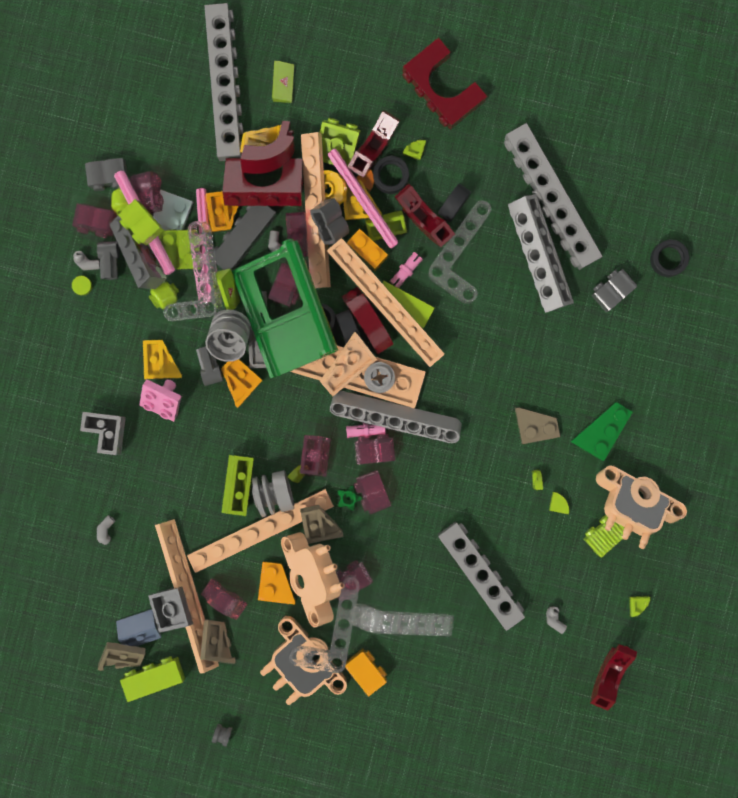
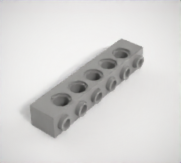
M537 195L524 196L508 204L510 215L516 227V233L521 241L522 250L526 256L528 267L532 273L545 313L573 304L574 302Z
M455 521L437 534V536L507 631L525 618L522 614L525 610L518 601L514 603L511 599L513 594L507 586L503 588L499 582L502 578L496 570L492 572L488 567L491 563L485 555L480 556L477 551L479 546L474 539L469 540L465 534L468 531L463 524L458 525ZM459 538L465 541V545L462 548H456L454 545L455 541ZM469 554L476 556V561L473 564L466 562V557ZM480 570L487 571V577L485 579L481 580L477 578V574ZM497 586L498 593L490 595L488 592L489 588ZM507 601L510 604L509 608L505 611L500 610V604Z

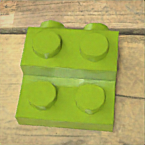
M328 118V121L324 120L322 122L320 133L322 134L323 162L334 165L328 157V153L333 149H337L347 166L349 165L357 148L361 130L357 129V125L347 123L346 126L340 125L339 120Z
M164 230L158 235L175 269H199L198 265L202 264V255L198 253V246H201L202 239L201 234H198L197 230Z

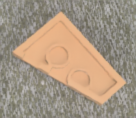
M354 332L320 380L332 396L337 394L377 360L356 332Z

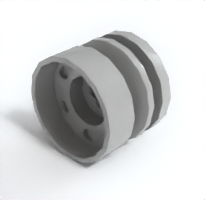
M223 310L214 315L205 341L208 352L221 361L232 362L240 359L245 353L251 332V324L248 318L235 310Z
M285 470L272 473L271 483H269L265 475L262 476V485L258 477L252 478L253 498L261 517L267 516V507L271 515H274L275 505L279 506L281 512L295 509L291 487Z

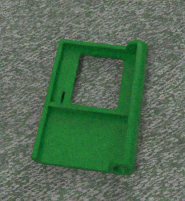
M293 239L283 241L280 249L232 271L270 378L281 376L338 351L299 242ZM282 258H286L303 306L273 320L269 314L255 272Z

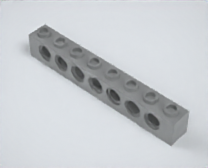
M224 3L204 5L216 148L219 161H226V158H241L242 153L240 149L242 142L240 135L243 134V124L239 123V116H242L241 104H237V97H240L239 85H236L235 78H239L238 67L234 66L237 52L236 47L232 45V41L235 40L234 28L231 29V22H234L233 10H229L228 4ZM219 23L225 24V27L222 29L216 28ZM220 42L227 43L224 48L217 47ZM223 60L228 61V65H227V66H225V67H220V66H219V64H220L221 61H223ZM228 79L230 83L227 86H222V80ZM225 98L232 99L230 104H222ZM226 117H233V121L230 124H225L224 119ZM228 136H235V140L232 143L225 142Z
M527 123L506 134L504 141L506 149L509 152L512 151L516 166L518 168L521 167L524 172L523 178L533 188L532 194H536L538 201L541 202L543 214L546 218H550L553 223L551 227L554 233L559 234L562 239L560 243L565 251L568 250L570 253L572 265L580 270L600 259L602 255ZM525 145L528 151L521 152L518 146ZM534 161L537 164V168L531 169L528 166V162ZM537 178H544L546 185H540L537 182ZM547 194H553L556 197V201H548ZM556 211H563L565 213V218H558L556 215ZM566 227L574 229L575 233L573 236L566 233ZM577 243L583 245V252H578L576 250L575 245Z

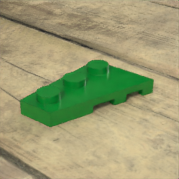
M615 402L570 442L604 461L633 412Z

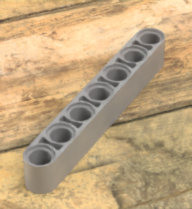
M339 391L335 394L331 401L330 411L333 415L447 443H456L460 439L461 422L453 417L344 391Z

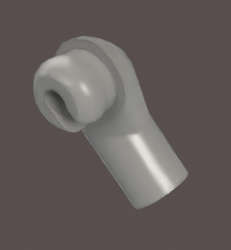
M270 231L268 247L271 252L281 247V244L278 242L280 233L278 231Z
M82 251L74 253V262L82 270L100 269V260H89Z
M110 515L97 527V540L104 545L111 541L108 529L115 522Z
M555 606L549 607L546 611L547 624L563 634L567 626L559 621V609Z

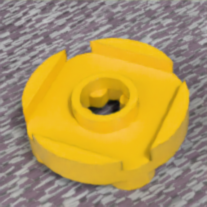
M324 170L325 190L327 185L332 189L330 194L325 193V200L334 198L341 205L347 199L346 182L340 173Z

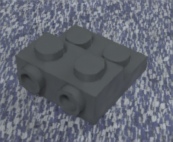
M183 587L170 588L148 595L159 633L193 624Z

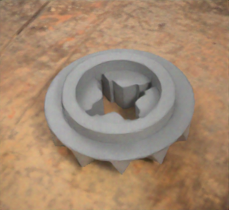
M376 362L366 369L364 381L371 391L384 393L393 386L395 374L388 364ZM377 369L381 375H388V377L382 379V386L378 380H371L377 376Z

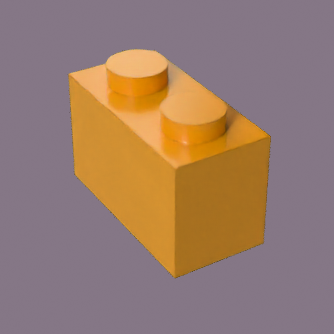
M360 229L347 242V245L374 272L388 258V254Z
M362 648L345 662V667L369 697L387 682L385 677L387 673L381 666H376L373 662L375 658L369 650L365 652Z

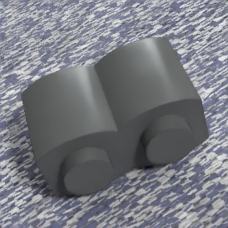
M123 158L85 163L87 184L94 191H103L105 187L109 186L118 189L119 185L114 177L118 171H124L128 177L126 161Z
M334 198L326 199L310 210L312 220L318 227L319 236L325 245L335 244L338 240L349 234L348 224L342 217L339 203Z
M615 269L607 276L609 280L605 284L600 282L593 288L595 292L591 296L605 312L610 311L637 287L636 283L623 269L619 272Z

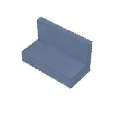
M152 609L116 621L118 640L123 645L139 646L161 638V632L159 633Z

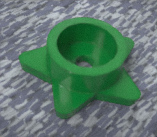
M350 486L347 491L338 490L341 498L338 507L347 506L353 511L355 503L362 499L361 496L355 494L353 486Z

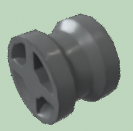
M218 723L212 743L219 742L227 747L233 728H225L222 724Z

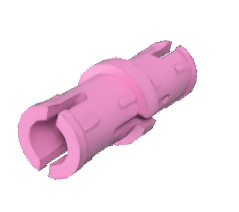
M413 252L404 265L401 264L400 270L389 281L392 285L399 279L395 287L400 288L408 276H412V271L423 260L419 256L415 262L413 261L418 256L417 253Z
M367 423L346 426L347 438L361 436L368 438V436L385 435V427Z

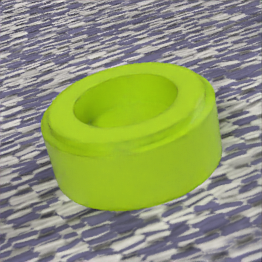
M78 276L72 282V289L78 295H87L92 290V282L85 276Z

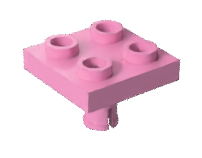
M146 379L142 387L140 406L147 411H153L162 418L174 422L178 415L182 396L173 392L176 384L171 380H166L164 385L160 386Z

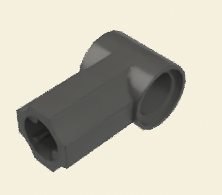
M98 242L97 254L100 259L101 279H118L117 258L120 256L118 242Z
M206 347L197 349L201 366L200 373L204 386L224 381L216 358L208 352Z

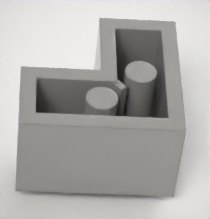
M83 412L80 431L99 433L97 453L121 455L126 417Z

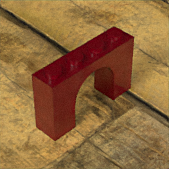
M438 37L403 66L402 76L408 83L411 82L414 85V90L420 98L424 97L428 102L426 105L430 111L438 114L440 123L451 130L486 101L487 95L476 82L452 98L441 97L432 90L429 84L431 73L448 60L451 53Z
M226 158L223 182L224 206H302V159H290L283 165V172L279 181L270 186L260 187L252 185L246 180V173H243L241 170L240 158Z

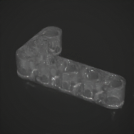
M482 200L474 205L456 230L455 235L448 241L428 271L431 281L464 304H471L476 299L477 290L450 269L491 212L490 204ZM484 207L487 211L486 214L480 215L477 212V208ZM467 222H473L475 224V229L468 230L465 224ZM461 237L464 240V245H456L454 239ZM444 253H451L453 260L450 262L445 261L443 258ZM434 268L441 269L442 275L440 277H435L432 274ZM454 279L457 281L458 286L450 288L447 281ZM470 290L473 293V298L470 300L465 299L463 292Z
M205 221L192 222L188 227L198 300L182 301L167 305L164 308V316L169 321L210 317L222 310L210 225ZM198 225L202 227L201 235L197 233ZM201 244L205 247L204 254L199 250ZM203 264L208 266L207 274L202 269ZM207 283L211 286L210 293L205 288ZM210 302L214 305L213 312L208 308ZM191 305H194L196 308L195 314L190 310ZM173 307H175L178 311L177 316H175L172 312Z
M348 575L343 579L344 588L341 590L331 649L326 650L296 645L291 649L289 660L293 665L332 673H340L344 670L359 592V580L356 576ZM349 580H353L356 583V587L352 590L347 589L345 583ZM350 600L353 606L350 609H345L342 606V602ZM341 619H346L349 621V626L341 628L338 622ZM337 639H344L346 645L344 647H337L335 641ZM300 651L303 653L304 658L297 660L294 658L293 653ZM314 655H321L323 661L315 663L312 657ZM339 658L343 663L341 666L336 667L332 664V660Z
M352 603L349 623L367 632L378 634L452 636L454 616L437 613L381 611L366 604Z

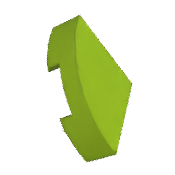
M417 140L406 146L402 155L421 160L426 141Z
M301 464L288 475V478L295 483H299L309 468Z
M540 470L532 471V482L535 490H543Z
M552 492L549 511L569 514V506L565 498L556 492Z
M630 597V616L640 615L648 607L650 597Z

